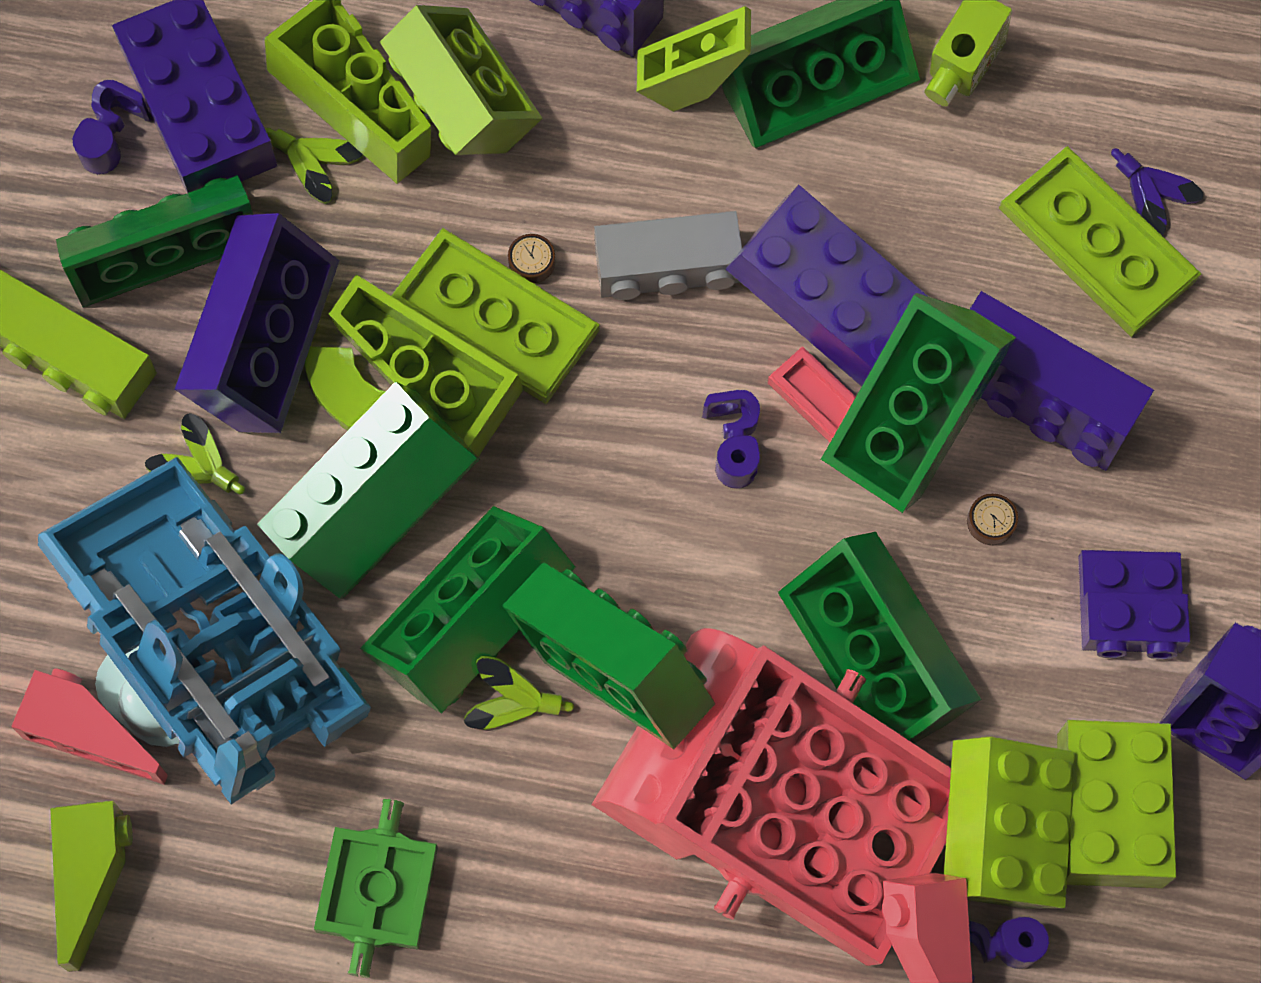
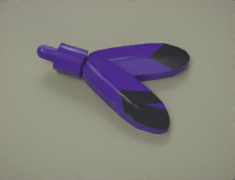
M1112 149L1111 155L1118 161L1116 167L1130 179L1131 192L1137 213L1162 236L1166 231L1167 217L1160 197L1182 204H1193L1203 199L1202 190L1193 181L1159 169L1142 167L1130 153L1124 155L1119 149Z

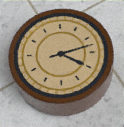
M525 234L518 237L512 242L508 250L509 269L533 284L546 280L555 268V250L553 245L547 238L538 234Z
M994 493L985 494L976 499L967 516L969 532L977 541L986 545H999L1006 542L1013 535L1018 524V512L1012 501L1003 495Z

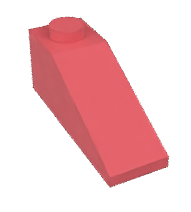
M53 669L51 675L37 670L34 671L11 726L23 739L163 785L165 784L168 775L164 769L93 695L81 685L82 679L60 669Z
M930 873L884 880L882 913L886 924V934L910 982L972 983L966 878Z

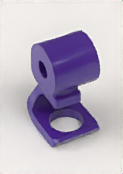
M104 80L94 87L91 107L97 120L93 118L82 120L72 138L73 147L83 167L90 173L97 175L113 171L121 159V151L114 134L116 131L121 132L125 125L121 117L114 114L110 108L120 107L145 121H150L151 117L142 94L114 80Z
M747 390L709 394L704 403L702 418L742 414L739 420L723 424L722 433L723 438L726 440L717 451L716 475L723 485L737 489L746 487L754 481L760 459L758 442L754 437L749 436L756 430L760 415L759 401Z
M1018 917L1007 920L999 926L993 936H990L987 927L983 924L969 921L970 942L979 950L984 963L993 961L996 955H998L1007 966L1023 969L1036 963L1047 952L1049 945L1048 933L1045 927L1036 919ZM972 974V983H974L975 976Z

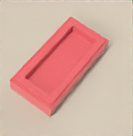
M803 346L768 377V384L824 438L831 442L856 396Z

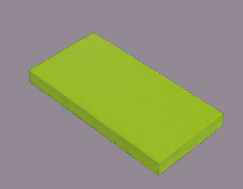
M1068 146L1000 203L999 209L1131 338L1192 286L1201 275V272Z
M444 228L440 230L391 295L517 373L524 391L544 404L549 402L600 331V324Z

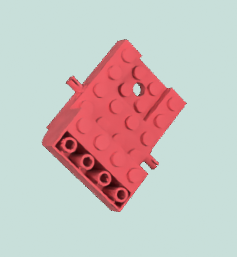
M710 628L698 630L687 641L685 646L688 652L684 657L687 661L694 664L707 678L704 687L715 702V705L675 749H672L637 726L591 805L676 860L696 855L719 870L729 883L714 909L718 913L724 912L722 914L724 917L733 920L746 894L757 895L866 966L882 964L892 946L886 934V924L882 913V903L884 900L883 881L930 874L946 844L951 768L853 704L863 684L866 682L864 676L860 675L857 677L858 672L848 669L836 692H834L764 645L757 649L742 639L720 630ZM878 832L888 834L894 843V853L888 861L879 859L873 851L872 841Z

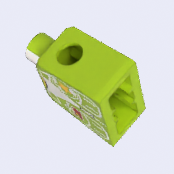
M997 0L962 1L933 50L930 75L933 78L924 91L929 99L941 106H948L957 91L965 96H970L1006 43L1012 14L1011 8Z

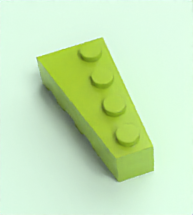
M313 0L265 37L267 71L396 184L430 157V123L402 83L396 81L386 67V60L378 49L374 50L362 33V26L353 14L349 15L341 0Z
M355 275L329 313L343 336L391 386L397 382L416 390L478 457L524 390L517 373L358 275Z

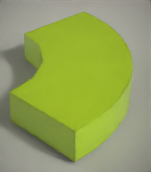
M310 346L305 361V369L315 398L320 406L340 423L342 428L348 431L386 391L378 390L363 379L355 366L352 348Z

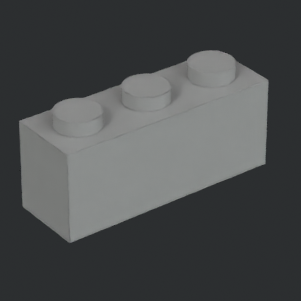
M737 211L594 226L595 254L601 298L613 297L616 300H629L639 296L640 293L659 291L664 295H675L686 291L687 288L707 286V288L712 290H721L733 286L734 283H741L726 270L727 266L742 250Z

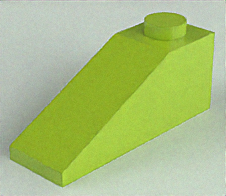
M746 6L639 49L637 55L636 92L673 112L708 99L751 53V9Z
M114 801L50 808L58 965L68 972L80 970L126 862L125 846L132 845L133 832L130 816L123 815V811Z

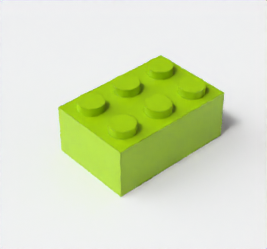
M416 5L380 41L389 55L391 67L405 79L414 93L415 103L423 112L429 115L439 130L441 142L446 148L454 152L455 155L507 153L543 119L468 8Z
M1067 720L1057 733V749L1074 752L1067 885L1163 889L1176 878L1171 724Z
M996 737L953 740L944 875L966 878L967 900L1025 909L1065 908L1074 763L1073 751Z

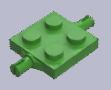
M391 799L382 800L383 805L378 829L373 828L363 831L339 827L334 829L314 930L316 933L340 936L354 943L350 968L347 974L358 977L359 973L362 978H370L375 947L393 945L416 950L419 948L438 846L434 843L411 840L398 832L404 803L394 800V804Z

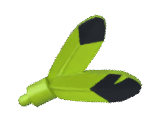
M265 128L269 139H271L272 146L288 154L289 161L305 190L312 198L323 204L330 203L333 195L330 180L319 163L349 165L363 157V154L347 140L331 138H300L296 140L294 136L282 129L274 131L271 128Z
M192 413L184 415L181 431L193 457L176 454H158L145 461L146 469L151 472L178 457L197 483H214L227 493L232 490L237 494L245 492V487L238 483L239 477L223 466L215 441L205 422Z
M481 656L477 659L476 663L482 679L503 696L475 705L465 715L464 723L474 729H491L530 716L537 710L541 713L559 715L560 711L571 712L574 709V704L562 701L561 695L540 693L537 687L527 678L499 658Z

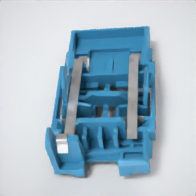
M176 457L38 534V546L66 582L67 588L82 608L91 611V615L87 619V628L92 634L97 632L101 634V647L170 739L175 737L179 739V752L183 757L193 753L198 760V764L215 786L220 784L222 787L221 792L232 805L256 789L258 791L274 780L275 768L266 755L276 745L309 727L322 745L326 747L340 738L343 732L367 718L371 707L361 695L362 690L345 668H340L336 663L339 658L340 647L303 601V583L294 564L280 553L269 557L246 526L235 531L231 527V520L215 500H211L184 464ZM261 574L260 580L258 581L256 579V576ZM239 586L244 590V592L216 606L213 609L210 621H208V618L202 611L195 610L190 604L200 598L207 606ZM181 610L188 619L195 620L198 624L200 632L191 640L180 628L174 629L169 633L165 631L177 624L173 613ZM299 620L305 628L296 632V625ZM139 646L138 650L131 653L129 657L125 655ZM214 649L218 656L227 662L233 680L225 684L221 679L211 685L217 664L214 660L206 662L202 655ZM250 668L249 670H247V671L244 672V673H242V671H241V669H242V670H246V669Z

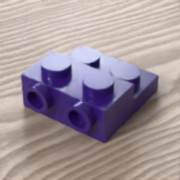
M1082 550L1080 552L1078 561L1082 651H1097V656L1102 658L1124 657L1128 654L1127 652H1147V657L1151 659H1171L1177 657L1178 653L1183 652L1190 643L1188 594H1183L1181 552Z

